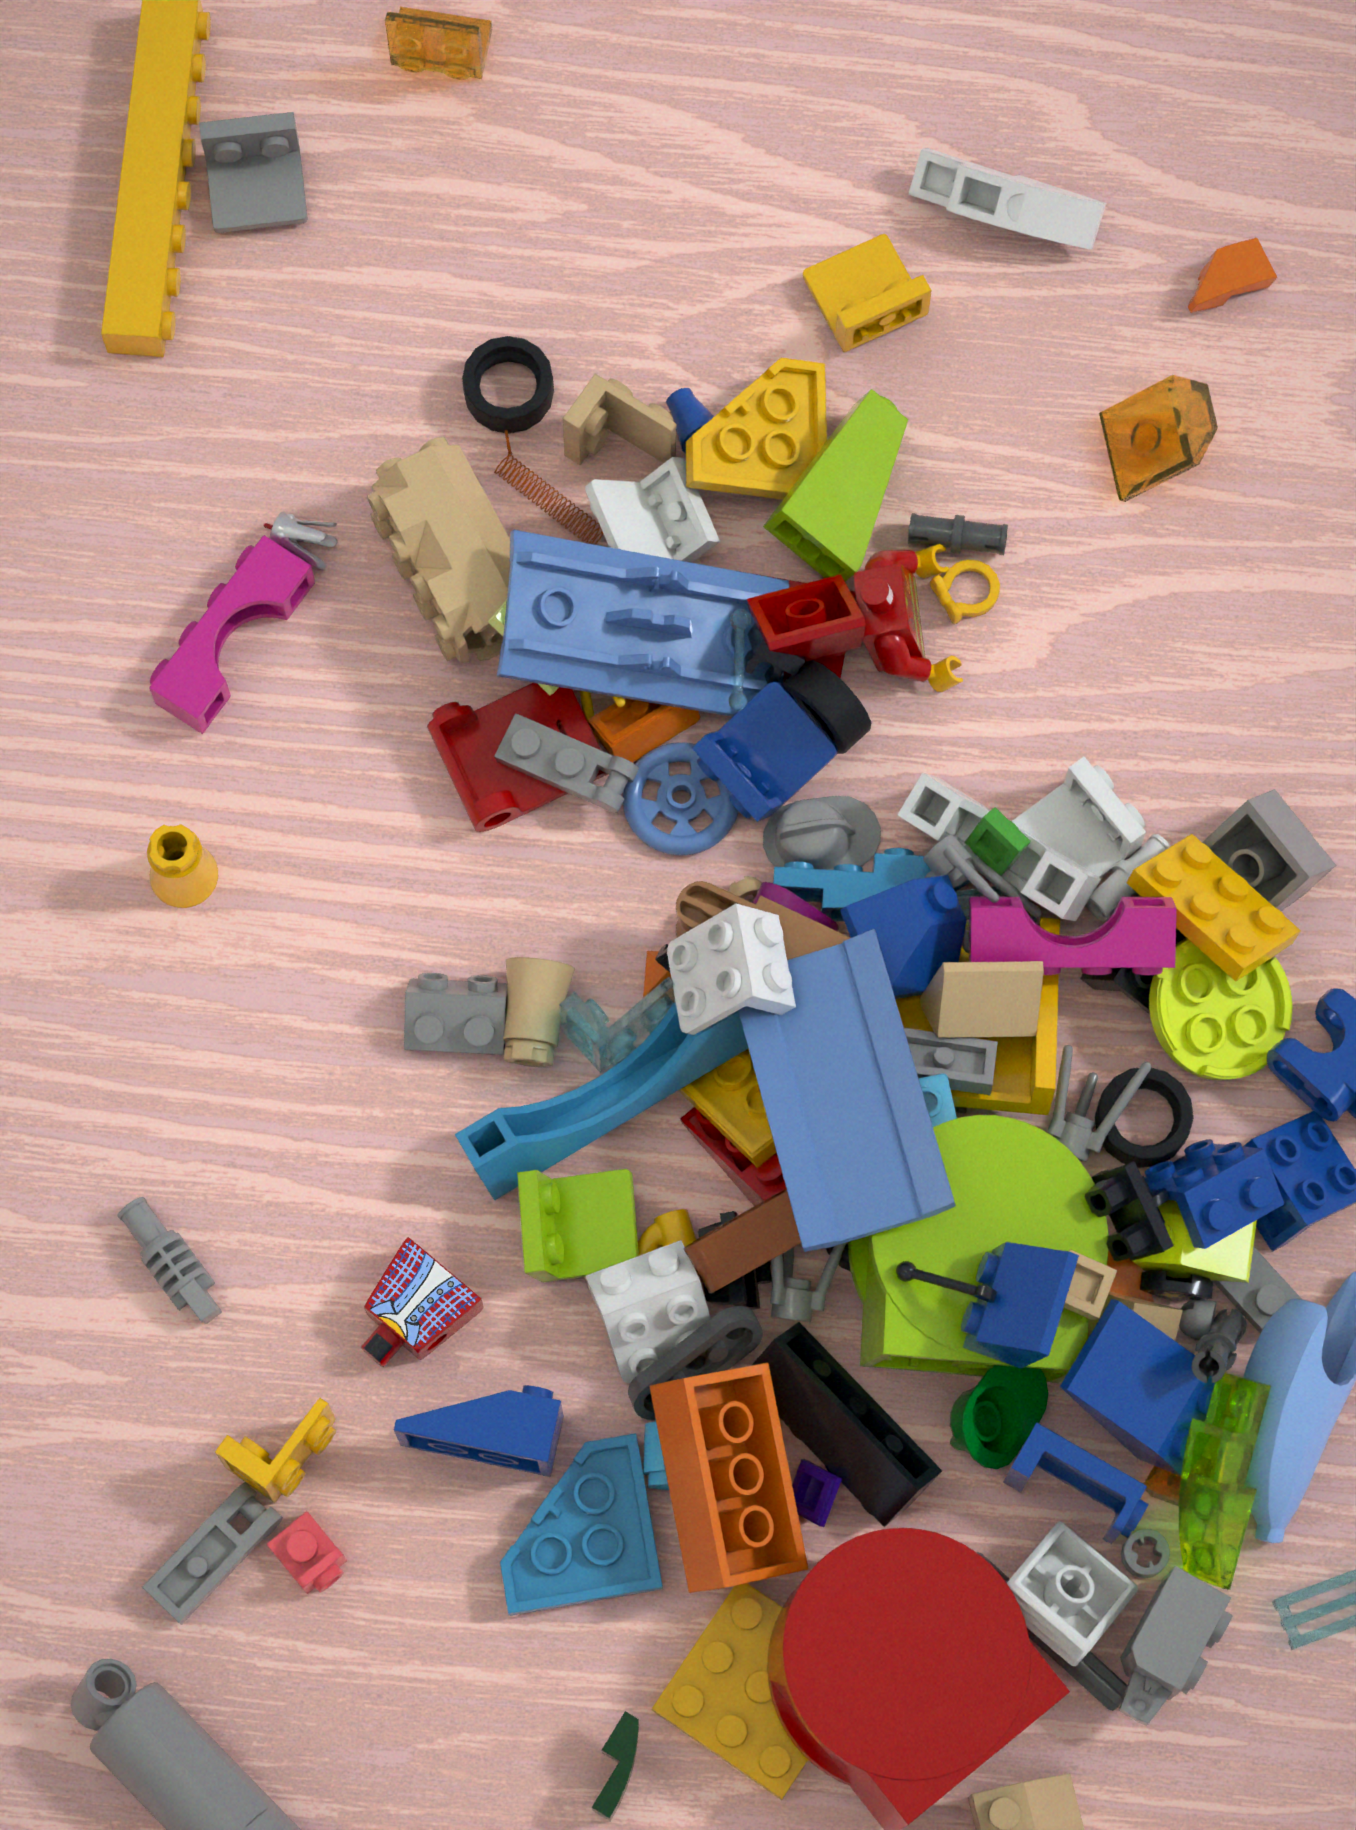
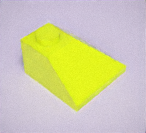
M1168 1200L1158 1206L1174 1246L1165 1252L1133 1260L1135 1264L1145 1271H1167V1276L1173 1278H1191V1274L1216 1281L1249 1283L1257 1220L1210 1247L1202 1249L1193 1246L1177 1201Z

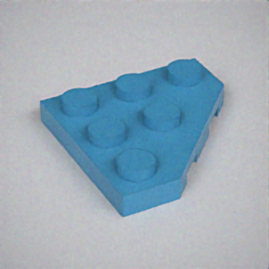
M636 1433L585 1442L557 1485H554L532 1516L531 1521L520 1537L500 1561L509 1616L663 1589Z

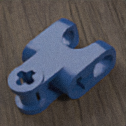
M1334 988L1328 990L1319 999L1315 1010L1317 1021L1331 1037L1333 1043L1332 1052H1315L1295 1038H1286L1276 1043L1267 1053L1268 1068L1315 1113L1332 1122L1337 1121L1346 1111L1356 1119V999L1345 990Z

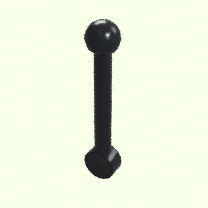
M903 1261L896 1268L897 1277L904 1282L916 1279L973 1295L990 1303L994 1302L997 1291L984 1285L976 1286L916 1269V1266L910 1261Z

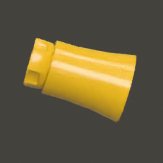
M164 824L157 828L150 836L147 848V858L151 867L149 878L153 892L162 902L177 908H189L204 902L212 894L218 881V867L214 857L207 849L202 847L197 835L184 825L166 826Z

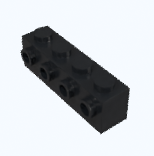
M800 1322L775 1338L752 1364H769L779 1418L789 1427L792 1434L801 1440L820 1459L829 1472L842 1478L841 1483L883 1527L887 1526L905 1511L942 1472L936 1463Z

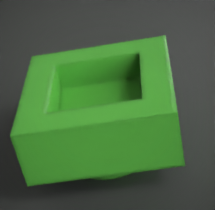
M994 807L981 819L964 843L983 862L1002 876L1013 866L1031 841L1012 821L1008 820Z

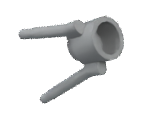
M949 835L942 839L923 858L924 862L931 869L924 878L948 875L953 888L968 879L992 903L998 902L999 895L976 872L978 871L1008 897H1020L1025 910L1031 915L1040 917L1042 914L1039 907L978 858L968 845L963 846L955 835ZM965 928L962 947L966 953H969V936Z
M1066 1045L1063 1048L1053 1117L1047 1133L1053 1135V1137L1065 1145L1080 1161L1087 1162L1091 1150L1100 1153L1105 1137L1143 1083V1080L1151 1070V1064L1144 1062L1097 1130L1093 1132L1096 1122L1085 1118L1098 1080V1075L1094 1072L1088 1075L1075 1113L1067 1112L1064 1119L1073 1054L1072 1046Z
M846 1243L834 1246L815 1292L810 1291V1280L793 1278L794 1247L784 1252V1261L783 1254L772 1259L771 1317L811 1322L813 1310L824 1311L826 1293Z

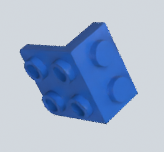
M777 681L767 684L721 729L706 734L692 747L700 757L697 760L700 769L711 780L715 782L720 780L732 793L729 799L739 813L748 819L753 817L757 822L772 816L838 753L835 742L794 696L788 693L782 683Z
M1211 1139L1202 1140L1186 1147L1184 1150L1185 1156L1176 1161L1161 1162L1145 1171V1180L1151 1192L1166 1188L1170 1196L1169 1200L1177 1201L1195 1248L1206 1249L1284 1205L1265 1150L1263 1148L1243 1147L1239 1142L1224 1145L1214 1144Z

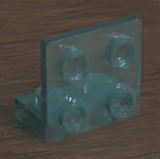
M670 977L666 978L609 1028L605 1025L609 1022V1018L601 1007L591 998L584 1002L574 991L559 1004L561 1030L592 1065L602 1073L609 1066L612 1065L614 1067L636 1049L634 1045L648 1033L651 1034L659 1025L670 1007L676 1002L673 990L675 983Z

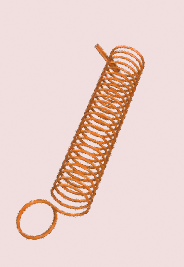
M505 430L508 456L500 462L494 473H499V477L504 475V481L507 480L508 484L512 482V487L516 485L515 489H520V493L524 492V497L528 495V500L532 499V503L536 502V506L541 504L540 509L545 508V513L549 511V516L554 513L552 518H557V522L562 520L561 526L566 523L565 529L570 527L569 532L574 530L573 535L578 534V539L582 537V542L587 539V543L595 531H597L589 544H593L601 534L594 544L596 545L603 535V531L598 534L601 528L600 524L596 523L595 519L592 520V517L584 513L583 510H580L578 506L575 507V503L571 504V500H567V497L559 494L558 490L555 491V488L551 487L550 484H546V481H542L541 477L538 478V475L530 471L529 468H526L525 465H522L521 461L518 462L517 458H514L512 455L508 430ZM505 459H507L502 468L498 472H496L501 463ZM508 463H510L507 470L501 475L504 468L507 466ZM515 465L512 472L508 475L507 478H505L509 470ZM517 469H519L514 478L509 482V479L514 474V472ZM523 472L519 480L513 485L516 478ZM527 475L524 482L520 485L519 488H517L521 480ZM531 479L526 488L521 492L522 488L527 483V481ZM535 482L531 490L525 495L529 487ZM540 484V486L538 487V489L536 490V492L533 494V496L530 497V495H531V493L534 491V489ZM549 485V489L544 492L546 486ZM543 489L538 498L535 501H533L536 495L540 492V490ZM547 492L546 496H545V497L543 498V500L538 504V502H539V500L541 499V497ZM552 494L549 501L545 504L544 507H542L547 498ZM553 499H555L554 503H553V504L551 505V507L546 511V509H547V507L549 506V504L553 501ZM560 501L556 509L550 514L554 506ZM564 505L558 515L554 517L560 507ZM568 508L563 517L558 521L562 513ZM572 511L571 515H570V516L568 517V519L563 523V521L565 520V518L567 517V515ZM582 511V515L577 518L579 512ZM574 515H576V517L574 518V520H573V521L570 523V525L567 527V525H568V523L570 522V520L574 517ZM580 518L579 522H578V523L576 524V526L571 530L572 526H573V525L575 524V522ZM591 518V520L585 525L587 519ZM585 521L581 528L576 532L577 528L581 525V523ZM595 521V524L590 527L591 522ZM599 524V527L594 530L595 526ZM588 525V527L586 528V530H585V531L583 532V534L579 537L580 533H581V532L583 531V529ZM593 527V529L591 530V532H590V533L588 534V536L584 539L585 535H586V534L588 533V531Z

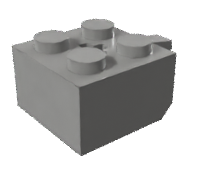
M1173 1567L1162 1579L1120 1657L1125 1676L1130 1678L1119 1707L1120 1712L1136 1722L1147 1726L1166 1700H1171L1180 1692L1187 1694L1190 1688L1194 1689L1208 1661L1200 1657L1205 1646L1212 1648L1215 1642L1218 1643L1233 1615L1225 1611L1231 1597L1179 1567Z

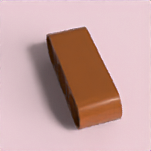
M787 1188L701 1236L684 1248L709 1293L719 1290L801 1243Z

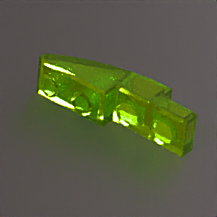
M1227 1371L1219 1381L1215 1382L1206 1419L1192 1418L1181 1472L1179 1539L1184 1571L1204 1582L1230 1590L1257 1490L1245 1485L1271 1386Z

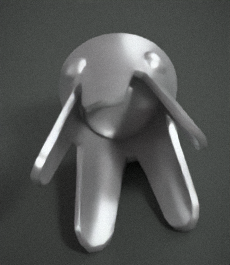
M281 512L273 525L264 524L265 528L271 530L269 539L313 567L325 570V562L304 549L297 542L302 541L327 547L336 546L338 542L334 536L303 525L334 527L337 523L300 520L295 518L293 514Z

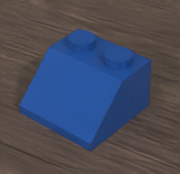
M1011 1242L1001 1244L993 1249L992 1253L986 1252L980 1262L976 1281L997 1291V1295L993 1303L979 1298L977 1302L971 1301L961 1324V1331L967 1333L963 1348L1020 1369L1049 1356L1079 1255L1068 1251Z

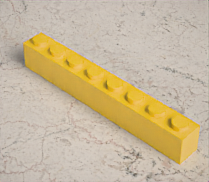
M142 0L101 329L107 353L164 357L166 340L174 339L176 319L175 312L170 311L171 296H179L181 283L180 268H175L176 253H184L186 241L185 225L180 224L181 210H189L191 199L190 182L185 181L186 167H194L196 157L195 139H190L191 125H199L201 114V100L199 96H195L196 83L204 82L206 72L205 54H200L201 41L209 40L211 29L210 12H203L201 0Z

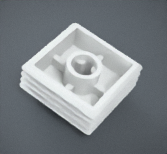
M1061 1521L1054 1525L1007 1582L1020 1606L1026 1627L1071 1666L1079 1664L1138 1591V1586Z

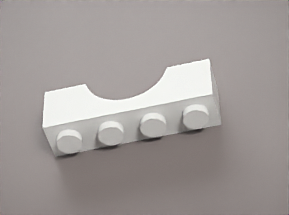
M922 773L897 815L939 842L949 835H955L961 844L965 846L964 842L981 819L991 810L942 779ZM1018 827L1031 842L1002 877L1015 886L1020 893L1060 918L1076 921L1101 881V878Z

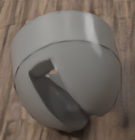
M1196 1299L1183 1304L1179 1328L1185 1335L1199 1340L1201 1336L1209 1332L1214 1323L1216 1301Z

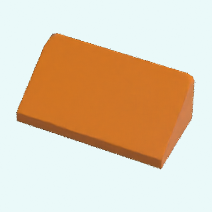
M624 698L625 705L623 707H618L614 703L587 721L608 754L622 757L633 763L649 751L659 747L696 724L701 716L699 711Z

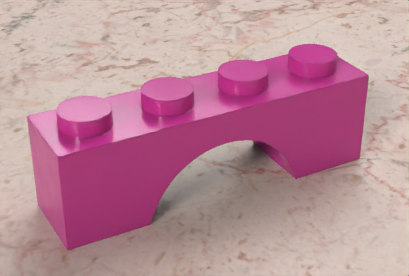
M265 535L261 537L255 547L249 545L245 548L237 560L235 566L237 571L227 584L220 583L214 589L207 602L208 610L199 622L192 621L188 624L180 636L178 642L180 647L170 660H162L150 678L151 686L149 689L155 704L202 735L231 697L227 682L219 670L220 652L227 638L238 627L255 619L278 618L288 620L315 584L310 564Z
M969 897L970 962L1043 961V975L1061 973V968H1081V972L1088 975L1110 974L1112 968H1132V972L1135 974L1158 975L1163 972V968H1175L1176 906L1172 897H1121L1114 913L1102 926L1090 933L1079 936H1061L1044 930L1030 918L1020 897H999L996 903H992L987 897Z

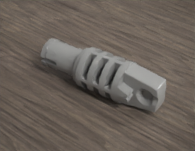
M139 1197L127 1204L117 1216L124 1222L142 1247V1262L175 1307L180 1311L186 1305H189L199 1320L205 1324L221 1314V1309L207 1291V1289L215 1284L214 1280L181 1235L175 1233L174 1230L167 1231L144 1197Z

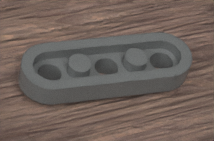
M733 1306L723 1309L637 1375L628 1388V1396L637 1415L644 1419L655 1420L650 1385L729 1370L756 1349L762 1340L763 1330L755 1313L750 1308L744 1306Z

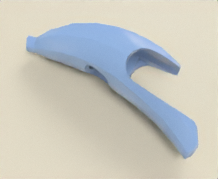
M1353 1272L1345 1280L1326 1308L1314 1302L1295 1298L1285 1303L1272 1315L1264 1326L1246 1366L1239 1392L1234 1426L1235 1457L1245 1501L1257 1523L1255 1538L1268 1543L1283 1542L1285 1528L1303 1499L1331 1431L1356 1381V1272Z

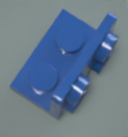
M1314 1111L1257 1136L1243 1146L1263 1148L1265 1150L1284 1201V1205L1259 1218L1256 1224L1257 1229L1272 1252L1288 1244L1313 1224L1356 1204V1169L1324 1119Z

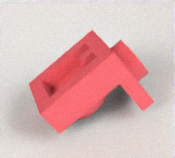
M308 1511L267 1543V1546L306 1594L314 1588L319 1593L325 1591L344 1574L340 1567L347 1562L345 1556L334 1545Z

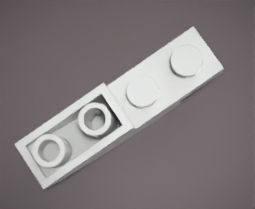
M923 148L920 151L908 194L947 207L946 211L974 220L1089 250L1093 249L1106 206L1104 202L1022 175L1012 176L930 148Z

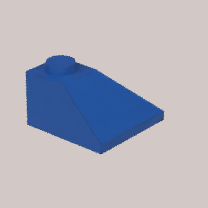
M948 875L912 879L847 905L840 910L851 938L875 929L895 999L922 995L943 962H959L967 920Z

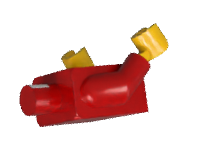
M938 544L916 552L912 550L876 552L867 561L865 570L854 573L853 578L856 602L864 616L866 625L863 642L879 672L884 671L889 675L925 682L928 679L932 688L937 692H944L963 682L962 678L954 676L951 672L962 665L956 656L951 655L933 665L925 657L916 580L913 575L916 572L920 578L925 579L947 572L949 567H940L935 558V554L946 551V548Z

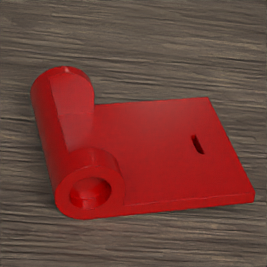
M531 683L475 711L469 705L460 706L459 702H450L437 708L432 713L433 719L427 725L428 731L475 831L484 832L495 829L568 794L496 761L494 756L515 713L601 750L572 689L559 687L553 694L549 695L538 683ZM599 770L595 780L608 775V773Z

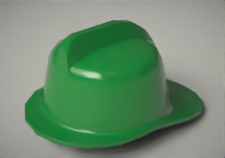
M993 1365V1368H989L974 1388L963 1392L954 1402L950 1412V1427L953 1435L950 1439V1445L956 1450L969 1453L973 1460L984 1468L1000 1469L1009 1465L1026 1442L1036 1422H1040L1046 1410L1048 1387L1043 1371L1039 1368L1024 1367L1020 1369L1015 1366Z

